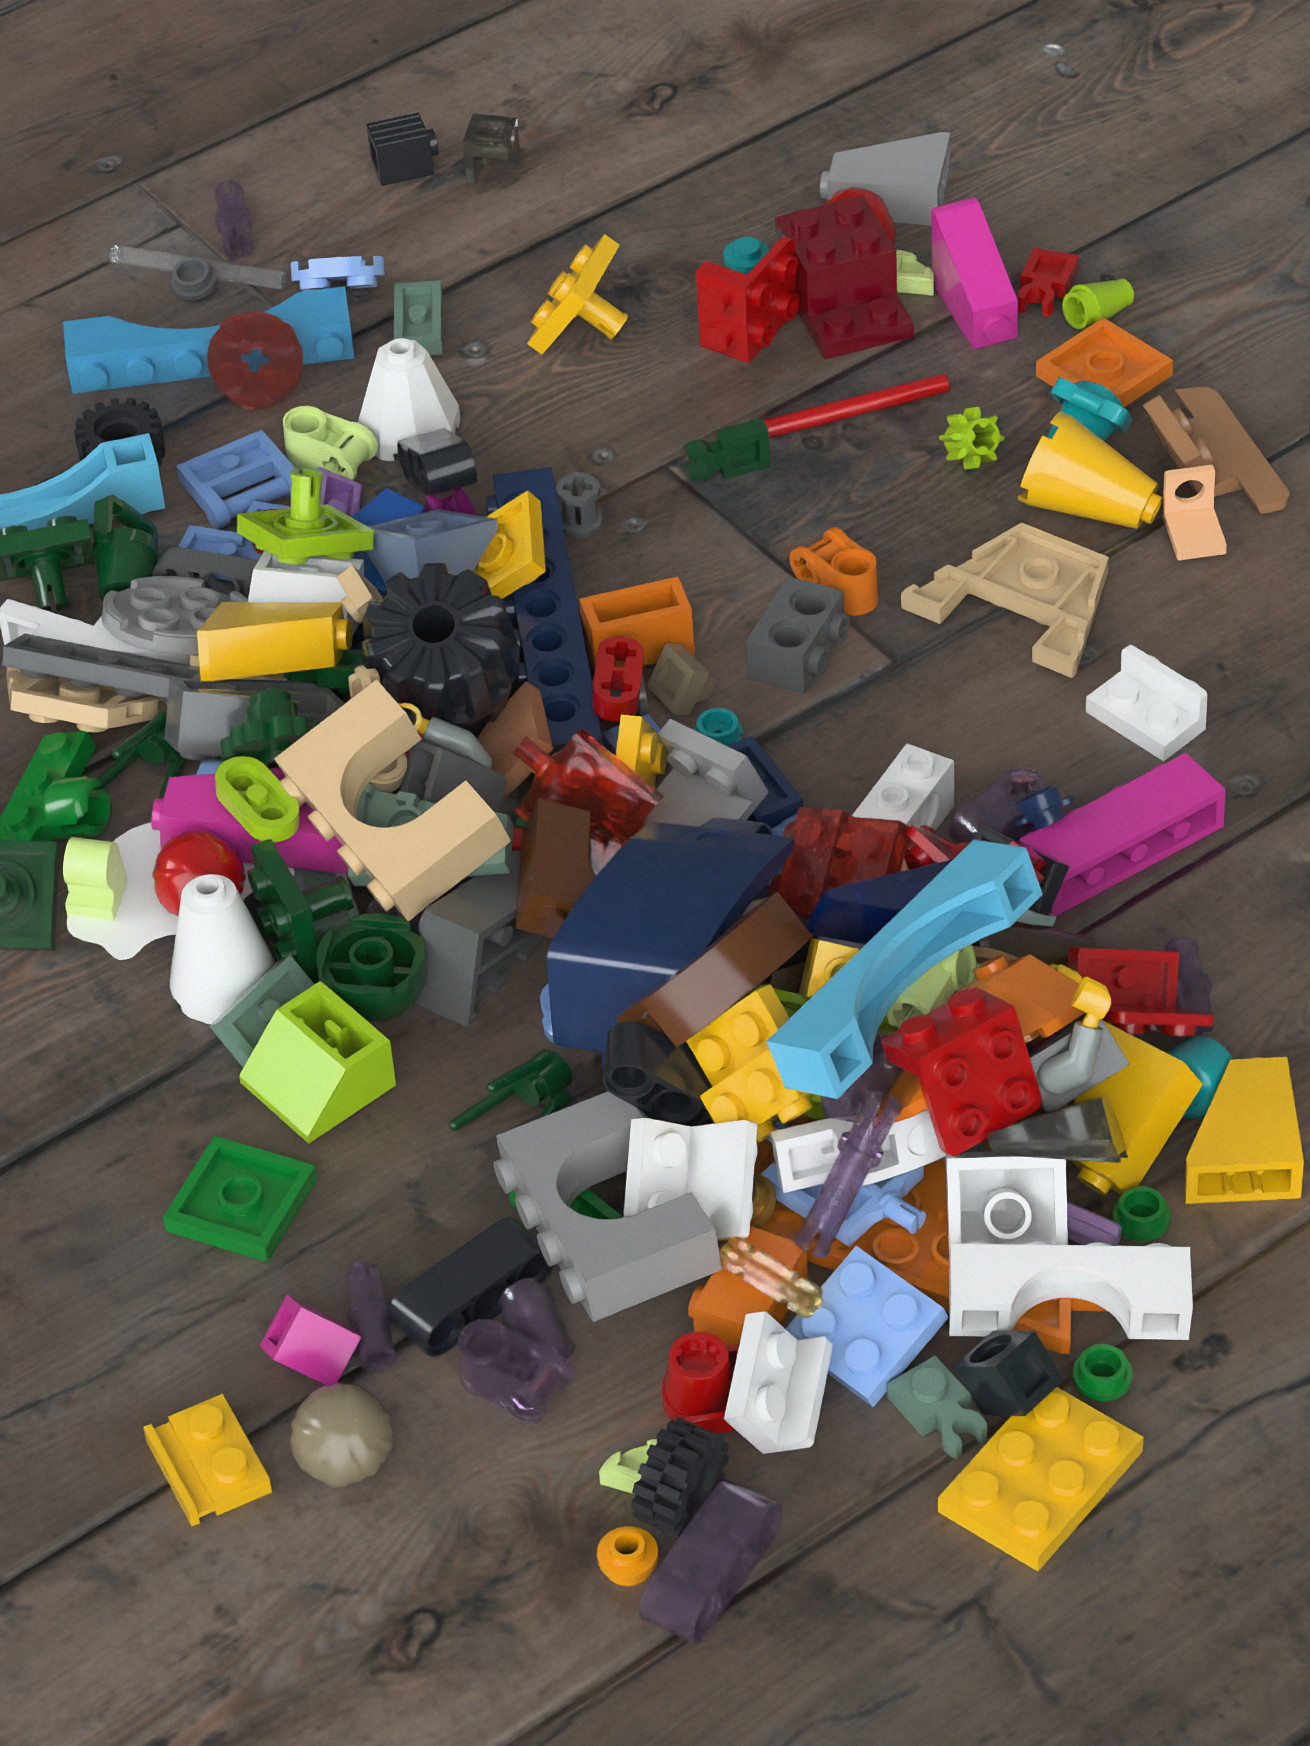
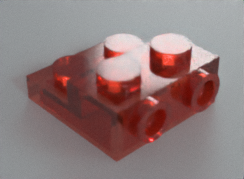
M799 807L796 820L788 823L783 832V836L793 838L794 851L784 862L782 874L775 875L771 880L769 896L778 892L790 908L799 911L807 921L816 927L878 933L888 923L909 840L907 832L910 826L899 820L854 817L843 810Z

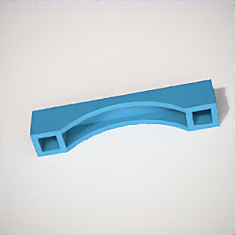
M345 286L298 292L281 304L258 315L232 323L205 328H154L129 323L112 316L63 322L65 358L72 394L355 358Z

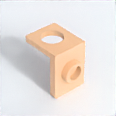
M1213 465L1164 472L1163 519L1177 560L1223 555L1227 552V544L1214 510L1215 469ZM1197 480L1203 484L1201 491L1193 497L1180 498L1175 495L1177 487L1185 481Z

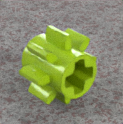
M979 407L965 408L963 415H949L947 421L950 426L944 435L939 436V440L945 443V447L949 452L946 459L953 461L963 458L965 470L979 468L981 461H996L997 456L994 451L998 447L999 442L1004 441V436L1000 435L999 429L995 424L998 417L994 415L981 418Z

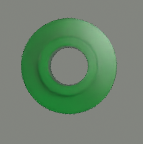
M1146 1186L1132 1187L1121 1195L1113 1207L1112 1221L1120 1224L1122 1227L1121 1235L1130 1240L1150 1241L1157 1239L1170 1226L1171 1211L1163 1196L1153 1188Z
M1097 1344L1087 1348L1073 1366V1383L1076 1389L1083 1396L1091 1400L1101 1402L1116 1400L1125 1395L1132 1385V1366L1124 1353L1112 1345Z

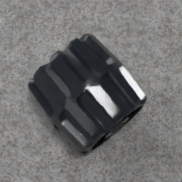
M426 563L418 576L408 578L402 572L397 573L386 581L387 595L380 603L369 602L364 613L363 665L366 669L375 668L378 671L380 684L398 704H413L419 709L423 718L431 720L432 717L439 718L470 731L478 738L488 722H495L506 707L507 701L519 689V647L503 600L498 596L492 595L486 579L469 569L453 575L449 574L445 563ZM402 708L413 724L415 718L412 711Z

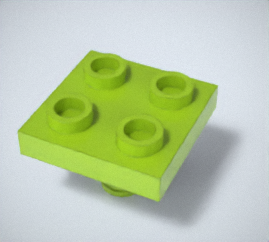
M302 468V475L299 469L291 470L290 508L237 513V533L255 543L257 549L267 550L277 556L278 561L281 563L304 564L308 562L309 556L324 555L331 559H349L354 557V552L373 550V529L329 504L321 505L323 472L317 469Z

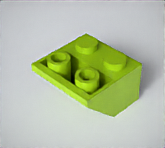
M321 981L275 1011L239 1075L240 1083L308 1144L396 1086L390 1040Z

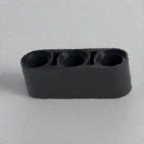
M446 428L397 441L398 456L407 482L427 496L477 483L476 466L468 443Z
M621 1022L611 1027L607 1033L603 1084L606 1090L660 1121L690 1127L715 1124L700 1098V1095L712 1088V1085L690 1048L682 1044L676 1048L668 1036L640 1022Z
M503 1218L405 1285L391 1301L388 1308V1318L391 1323L428 1356H441L537 1289L548 1278L554 1265L550 1267L541 1252L538 1239L515 1219Z

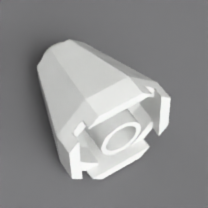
M399 338L390 341L378 349L358 423L366 426L376 437L379 445L376 456L380 460L394 461V454H398V440L444 428L455 434V428H458L460 424V410L456 399L427 350L415 340Z

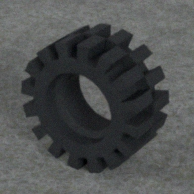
M119 398L110 399L111 405L105 406L102 401L96 403L95 412L87 408L82 413L83 419H77L74 434L79 461L86 458L100 443L147 433L150 434L158 468L162 464L161 457L165 458L166 449L161 418L158 415V411L155 408L150 409L147 402L142 401L136 406L134 398H127L125 404H120Z
M677 1418L676 1421L672 1419L667 1423L666 1430L661 1429L656 1435L657 1444L649 1446L646 1452L649 1456L646 1464L641 1463L638 1470L641 1478L634 1483L632 1493L636 1494V1496L631 1501V1508L634 1509V1518L679 1539H685L689 1536L690 1532L694 1533L699 1528V1518L704 1520L708 1515L710 1501L715 1503L719 1494L715 1492L717 1485L723 1483L726 1474L722 1472V1469L728 1464L729 1455L725 1453L728 1451L729 1445L725 1441V1437L685 1419Z

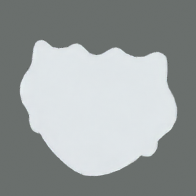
M151 822L132 828L113 841L118 844L127 877V883L115 920L110 921L70 914L67 918V930L72 936L83 941L102 945L118 960L134 957L143 946L155 939L176 935L178 916L169 913L159 902L155 893L152 872L157 855L161 851L160 831L152 830ZM243 862L246 880L240 896L244 901L247 896L253 893L247 871L253 869L254 864ZM288 868L292 876H294V869Z

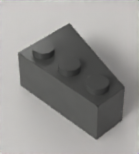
M516 849L512 852L511 873L475 876L437 902L430 904L424 910L419 922V931L426 945L427 979L426 985L415 1004L468 1027L477 1017V1010H474V1005L488 990L498 994L507 984L506 977L502 976V974L514 960L519 958L527 961L546 940L547 936L516 929L520 850Z

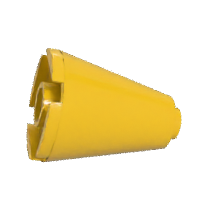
M1059 411L1050 422L1059 428L1052 439L1042 435L1020 487L1027 491L1018 495V500L1028 506L1138 529L1143 521L1151 524L1163 501V497L1156 494L1159 484L1073 416Z

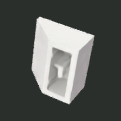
M265 550L253 569L248 602H341V599L347 596L336 577L351 565L364 575V560L353 558L331 559L318 555L309 556L308 562L304 564H285L279 562L277 556ZM343 605L344 619L351 620L353 636L359 624Z

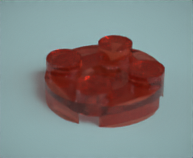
M246 312L238 316L226 318L213 335L207 352L209 374L217 389L231 403L246 409H265L277 404V401L285 398L289 392L290 394L298 386L303 373L304 359L302 347L294 329L280 318L269 313ZM252 349H261L262 356L269 358L268 365H260L258 372H250L249 364L242 361L244 354H251Z

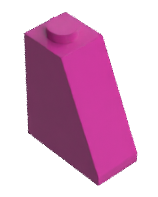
M974 197L931 208L934 287L972 349L1017 339L1018 300L979 201Z

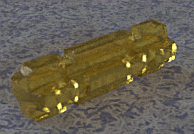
M733 1236L727 1244L722 1246L719 1254L723 1268L738 1277L744 1273V1281L781 1304L788 1301L787 1308L799 1316L810 1318L821 1307L823 1303V1290L820 1286L805 1277L798 1280L799 1273L766 1252L758 1250L755 1253L756 1246L741 1237Z

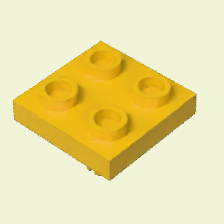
M604 234L593 248L586 244L581 248L569 266L573 272L567 274L565 271H562L550 287L547 294L553 298L552 302L546 299L533 316L530 323L536 326V329L527 343L529 346L543 355L577 315L605 334L609 340L614 338L627 320L628 314L621 312L594 291L620 246L617 242Z

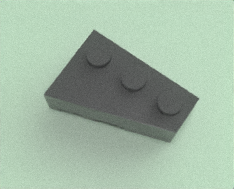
M170 678L164 739L177 752H180L181 757L192 760H207L211 756L222 757L220 740L230 736L229 730L246 722L245 710L249 707L248 699L256 692L267 689L288 691L291 694V701L295 702L298 706L299 716L308 717L309 722H322L345 703L327 687L317 686V681L298 682L243 679L201 681V678Z

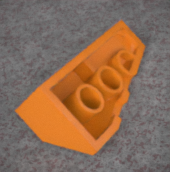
M1003 954L985 961L973 969L976 979L957 991L978 987L1014 1005L1025 1043L1032 1041L1040 1035L1042 1038H1047L1085 1013L1071 1006L1073 996L1079 984L1030 954L1007 962ZM904 1069L872 1117L877 1128L914 1117L927 1109L918 1077Z

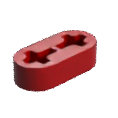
M614 636L605 639L598 647L592 691V709L597 716L604 720L620 722L621 715L634 716L637 713L642 683L644 650L641 644L632 638ZM615 661H625L624 668L614 667ZM612 690H622L621 697H612Z

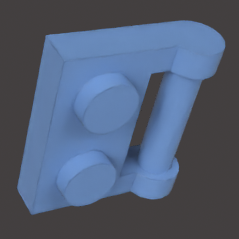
M263 430L176 465L178 481L206 513L211 526L218 530L230 525L231 519L237 517V513H246L252 501L269 503L284 496L291 499L290 472L296 469ZM272 476L276 478L224 501L221 499Z

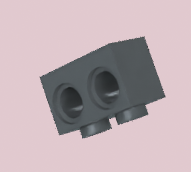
M787 576L746 640L748 678L805 694L815 676H821L824 673L828 664L829 654L835 644L842 643L847 635L850 616L844 612V591Z

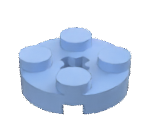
M362 256L308 260L309 269L302 270L301 263L295 261L290 263L292 282L300 283V290L303 291L331 288V282L347 281V287H350V289L378 287L377 278L385 276L384 257L373 256L374 266H366V260L362 261Z

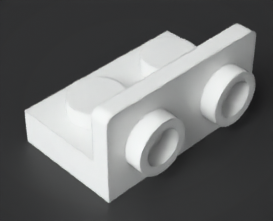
M1130 644L1122 650L1121 671L1086 697V712L1157 758L1165 761L1206 730L1207 692L1196 682L1186 679L1162 664L1154 656L1148 655Z
M766 1311L746 1314L724 1420L763 1454L811 1447L815 1440L833 1344L824 1336L797 1340Z

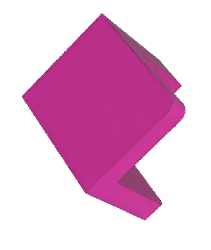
M287 1294L260 1347L273 1360L326 1386L337 1383L361 1336L345 1322Z

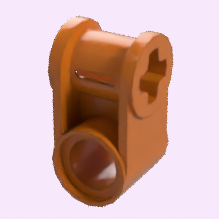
M831 527L823 533V537L819 541L808 547L798 546L790 552V565L797 579L844 591L845 613L852 616L864 615L877 607L879 592L876 557L872 552L862 548L848 538L841 529Z

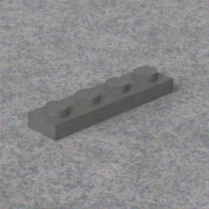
M26 633L3 646L2 666L21 669L20 673L23 676L47 678L53 675L68 678V683L76 687L90 688L103 685L114 687L117 694L127 697H140L145 694L163 697V702L166 704L168 702L170 678H201L200 667Z

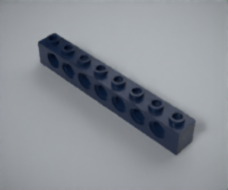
M552 467L493 475L495 495L486 496L488 515L527 490L541 501L546 572L532 583L522 586L503 598V603L511 624H516V627L513 629L519 647V655L522 658V662H520L519 688L527 681L538 688L541 693L553 750L544 760L605 766L599 718L592 709L593 686Z

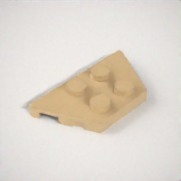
M7 667L6 669L10 709L27 713L29 718L36 722L54 723L63 720L77 723V728L82 731L103 732L110 728L152 720L159 711L167 712V704L163 702V697L145 694L140 697H127L117 694L114 687L97 685L95 687L82 688L70 685L68 678L53 675L47 678H30L23 676L20 673L21 669Z

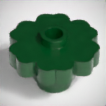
M267 689L256 692L248 699L249 707L245 710L246 722L229 730L230 736L220 740L222 761L224 762L233 757L246 756L261 761L268 769L280 768L274 758L321 722H309L308 717L299 716L298 706L295 702L291 701V694L286 690Z

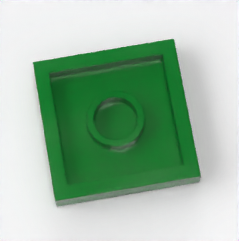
M213 1136L164 1214L165 1231L268 1263L318 1180L316 1166Z

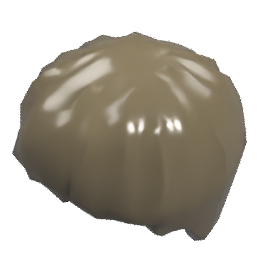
M342 1383L322 1386L311 1392L300 1404L294 1419L291 1421L290 1428L292 1434L290 1445L293 1457L302 1471L309 1474L314 1480L323 1482L331 1489L344 1488L350 1484H360L368 1477L375 1476L380 1471L381 1465L389 1457V1453L393 1448L394 1429L390 1424L391 1415L385 1411L381 1402L363 1387L354 1384L344 1385Z

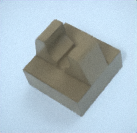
M666 643L646 687L674 715H690L696 702L710 699L718 681L714 677H708L710 672L682 644Z

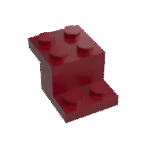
M864 195L844 198L838 202L810 209H800L794 213L775 217V232L778 238L781 239L785 236L795 241L794 252L799 262L795 276L796 294L800 297L798 314L824 360L914 337V322L897 295L896 248Z

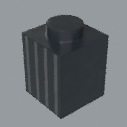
M419 112L366 124L370 159L381 186L434 175L432 156L439 154L437 139L433 128H425Z

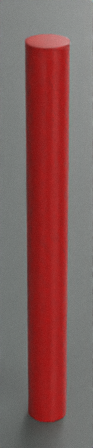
M943 373L763 421L769 430L770 439L947 393L950 391V385L946 374Z

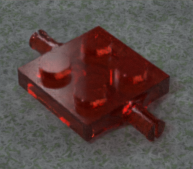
M582 728L574 734L562 750L554 753L551 757L533 743L528 736L520 742L512 753L537 773L533 779L531 790L514 812L528 822L539 798L590 811L588 851L590 864L596 875L634 835L646 826L648 816L664 797Z

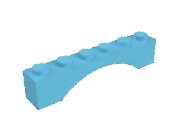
M147 433L100 443L86 458L64 473L36 486L0 494V530L18 525L26 526L27 530L47 527L48 521L63 516H75L77 521L87 519L88 525H93L95 502L109 495H114L120 500L125 501L141 514L165 509L160 473L150 434Z
M973 840L767 1040V1044L784 1087L838 1099L873 1064V1045L878 1028L890 1007L907 987L913 984L930 968L956 951L984 937L1011 927L1043 895L1027 848Z

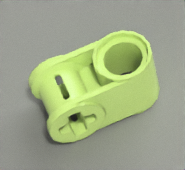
M299 406L288 411L283 418L286 458L296 469H317L321 467L353 481L357 476V468L361 463L371 460L378 452V441L366 426L325 413L316 407Z

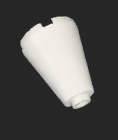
M216 874L199 876L191 880L182 891L170 973V990L173 999L181 1005L182 1012L189 1018L206 1024H212L276 964L236 886L230 879Z

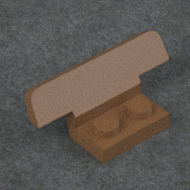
M1209 387L1174 389L1179 400L1192 417L1186 419L1180 408L1171 412L1160 395L1143 405L1159 442L1178 469L1205 465L1214 466V497L1243 489L1261 515L1282 510L1287 506L1289 490L1216 390ZM1197 480L1187 481L1197 495L1201 491L1203 484Z

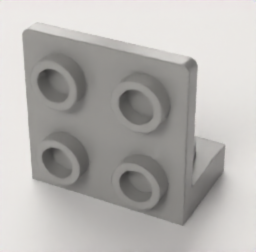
M669 719L657 735L669 752L667 760L673 767V770L629 822L627 829L634 836L651 822L699 827L712 818L746 821L769 792L746 755Z

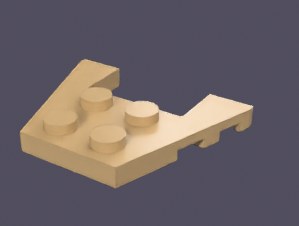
M1020 523L972 551V559L958 567L948 564L934 572V580L919 588L913 584L901 593V608L941 624L967 594H971L989 601L995 606L1003 607L1031 618L1039 624L1050 626L1032 647V662L1073 678L1077 673L1107 578L1109 557Z

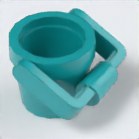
M1058 377L1050 392L1054 401L1062 404L1061 412L1073 416L1103 441H1106L1116 431L1125 434L1131 425L1132 417L1129 411L1123 407L1120 400L1110 390L1102 385L1090 381L1072 383ZM1052 425L1048 438L1052 439L1059 427Z

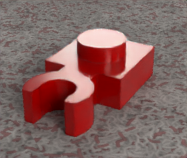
M1033 248L1020 275L1018 311L1025 313L1028 305L1039 303L1043 305L1042 317L1048 318L1054 312V297L1064 299L1078 274L1079 255Z

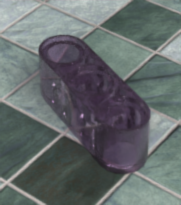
M722 1480L712 1491L648 1582L639 1605L640 1618L694 1644L702 1642L773 1541L782 1519V1504L730 1480Z

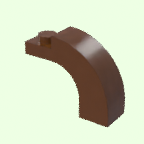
M776 892L737 920L724 934L683 968L626 1008L616 1019L619 1023L633 1021L646 1024L668 1036L677 1048L751 992L813 936L781 895Z

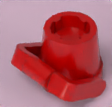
M691 1332L682 1335L673 1343L669 1350L666 1376L662 1382V1405L670 1419L676 1421L677 1418H682L717 1434L735 1431L724 1420L733 1378L732 1366L736 1364L740 1343L726 1346L716 1335L707 1332Z

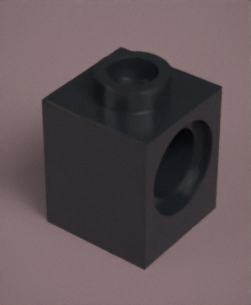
M992 1331L953 1366L967 1390L971 1393L982 1415L1026 1416L1064 1381L1035 1331Z

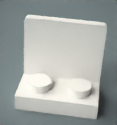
M650 1118L631 1119L623 1218L638 1214L692 1192L715 1227L717 1241L747 1238L753 1215L754 1164L758 1152L756 1144L757 1123L749 1120L690 1127Z

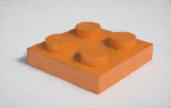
M1104 317L1036 361V377L1054 387L1058 377L1072 383L1090 381L1110 390L1120 400L1123 407H1126L1173 375V360Z

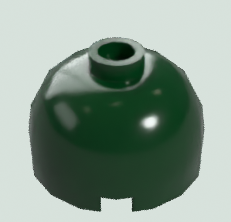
M384 913L360 914L349 918V927L341 929L336 934L333 927L325 933L317 948L319 981L324 983L368 1022L387 1021L402 1015L415 1004L426 985L427 953L425 940L421 934L418 936L411 931L408 921L401 917Z

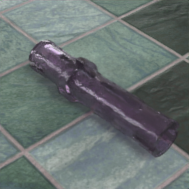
M874 1089L867 1092L866 1100L851 1130L842 1133L837 1144V1149L840 1152L800 1231L794 1238L796 1245L807 1253L816 1233H820L812 1256L825 1258L829 1255L831 1246L870 1168L877 1167L883 1158L884 1150L881 1146L897 1116L903 1109L902 1104L896 1098L889 1095L881 1114L876 1115L881 1106L880 1101L884 1095L883 1091Z

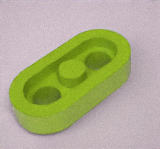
M239 756L230 758L219 765L215 772L216 796L252 837L260 841L271 839L275 843L287 840L297 832L299 828V803L294 796L291 797L279 784L278 778L261 761L252 757Z

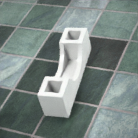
M983 1240L968 1243H951L949 1264V1336L987 1337L992 1331H1012L1019 1318L1033 1306L1056 1298H1077L1095 1303L1110 1312L1121 1324L1128 1339L1189 1340L1193 1310L1190 1247H1172L1164 1243H1153L1146 1246H1112L1104 1242H1094L1087 1245H1052L1043 1241L1027 1244H993Z

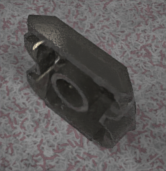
M1107 1094L1066 1106L1050 1113L1024 1119L1006 1128L986 1133L994 1154L998 1156L1121 1163L1120 1158H1128L1123 1135Z

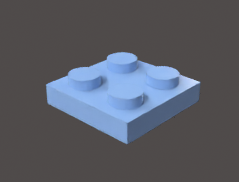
M855 1246L787 1326L786 1330L797 1340L826 1337L833 1344L827 1374L874 1407L887 1392V1383L904 1372L949 1317L943 1307L858 1246Z

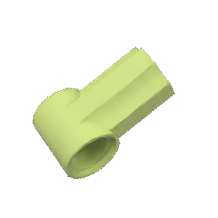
M970 944L956 951L930 968L913 984L907 987L886 1014L889 1024L900 1029L904 1021L915 1016L926 1015L948 1003V999L954 993L973 981L976 977L973 969L977 967L973 946Z

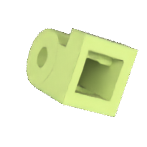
M71 837L66 846L63 863L64 881L69 891L65 903L67 916L70 914L114 921L127 883L118 844L110 841Z

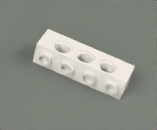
M906 744L804 878V888L843 879L845 862L860 846L897 840L902 850L910 841L905 831L912 824L918 827L927 825L936 831L954 807V760Z

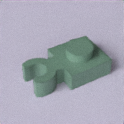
M936 1356L931 1357L887 1383L888 1400L922 1437L937 1429L941 1433L942 1447L949 1456L955 1459L962 1456V1440L957 1435L959 1433H970L981 1444L987 1441V1423L980 1413L971 1410V1393Z

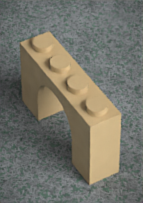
M375 680L274 759L285 775V778L279 784L291 797L294 796L297 799L299 807L306 802L313 810L307 817L326 842L336 837L343 845L337 850V853L355 876L365 871L372 879L366 886L382 908L388 911L395 906L409 922L509 844L511 839L496 813L467 781L460 784L422 815L403 825L382 828L369 826L357 820L359 799L367 784L380 771L421 740L406 712L384 687Z

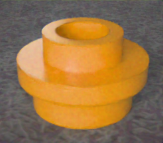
M633 1526L619 1527L611 1530L600 1540L597 1547V1560L601 1571L611 1581L622 1586H634L644 1582L655 1569L659 1559L658 1545L654 1537L646 1530ZM624 1551H635V1552H633V1553H631V1554H622V1553H621V1552H624Z

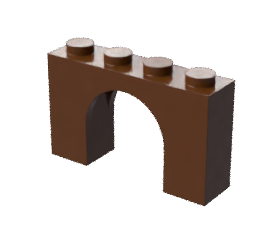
M538 799L522 833L516 929L554 938L581 895L597 876L590 864L588 851L590 811Z

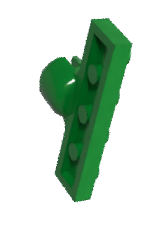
M57 732L44 735L0 817V840L50 841L57 837L65 841L71 837L90 839L101 835L108 828L112 817L110 795L104 789L95 790L96 787L101 786L99 778L90 775L81 776L96 748V744L89 732Z

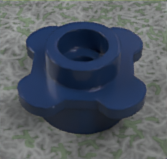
M1056 784L1040 789L1017 801L1022 817L1016 819L1014 824L1018 827L1032 822L1035 830L1044 828L1062 819L1064 814L1061 807L1073 802L1075 799L1073 795L1062 798Z

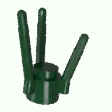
M159 711L147 725L113 750L112 755L118 760L98 777L101 780V786L96 787L95 790L105 788L141 755L145 761L153 765L171 762L158 797L164 799L169 777H178L182 766L188 760L181 757L180 752H177L164 739L167 712Z
M550 1049L541 1050L529 1061L489 1082L487 1090L491 1094L451 1120L449 1128L453 1131L460 1129L515 1093L530 1106H537L538 1104L547 1105L539 1118L557 1112L571 1101L565 1089L573 1081L572 1071L564 1058Z

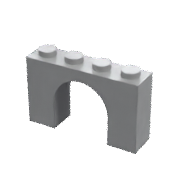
M609 1091L496 1135L501 1159L493 1163L496 1176L503 1191L506 1194L514 1191L517 1196L515 1197V1203L524 1226L527 1230L536 1227L539 1232L537 1239L547 1264L550 1267L556 1264L559 1265L561 1269L559 1272L561 1283L568 1299L572 1304L581 1302L592 1322L722 1270L716 1229L692 1192L638 1214L619 1219L591 1218L569 1208L575 1198L587 1188L627 1171L631 1119L643 1117L637 1107L616 1097Z

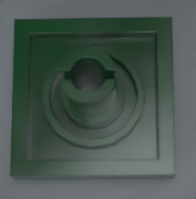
M63 516L48 521L47 527L27 530L26 526L18 525L1 529L0 582L32 576L37 607L52 612L48 595L50 591L53 592L57 611L69 607L70 604L66 596L61 570L95 564L88 520L77 521L75 516Z
M271 839L251 845L254 868L248 870L247 875L251 889L256 899L260 901V906L254 908V916L258 928L264 938L273 937L277 961L291 955L310 980L316 984L319 982L314 922L345 910H352L354 905L350 889L345 879L339 876L335 880L301 891Z
M0 840V950L55 951L60 844L56 841Z

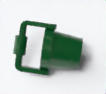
M109 495L97 500L94 505L93 559L97 569L99 598L103 601L105 595L110 590L120 592L129 589L133 579L152 577V570L158 561V531L151 521L116 496ZM113 518L125 527L112 529Z

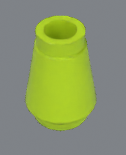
M1122 278L1078 284L1073 286L1070 292L1065 295L1062 304L1063 313L1072 327L1085 330L1103 317L1108 320L1125 307L1131 305L1134 300V291L1131 284Z

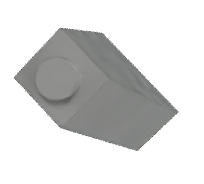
M939 132L834 153L830 171H823L821 175L820 198L829 200L837 191L846 190L850 187L871 190L883 199L894 223L931 225V208L943 205L950 174V133Z

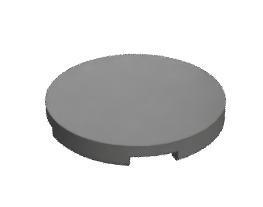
M180 576L144 577L133 579L129 589L120 592L110 590L103 599L102 622L104 627L113 636L133 646L169 654L199 655L197 630L221 602H248V599L238 591L230 592L229 596L205 588V580Z

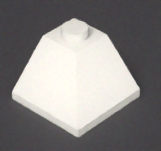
M1010 1151L962 1152L957 1156L946 1154L949 1262L951 1243H968L983 1240L993 1244H1027L1043 1241L1052 1245H1068L1065 1154Z

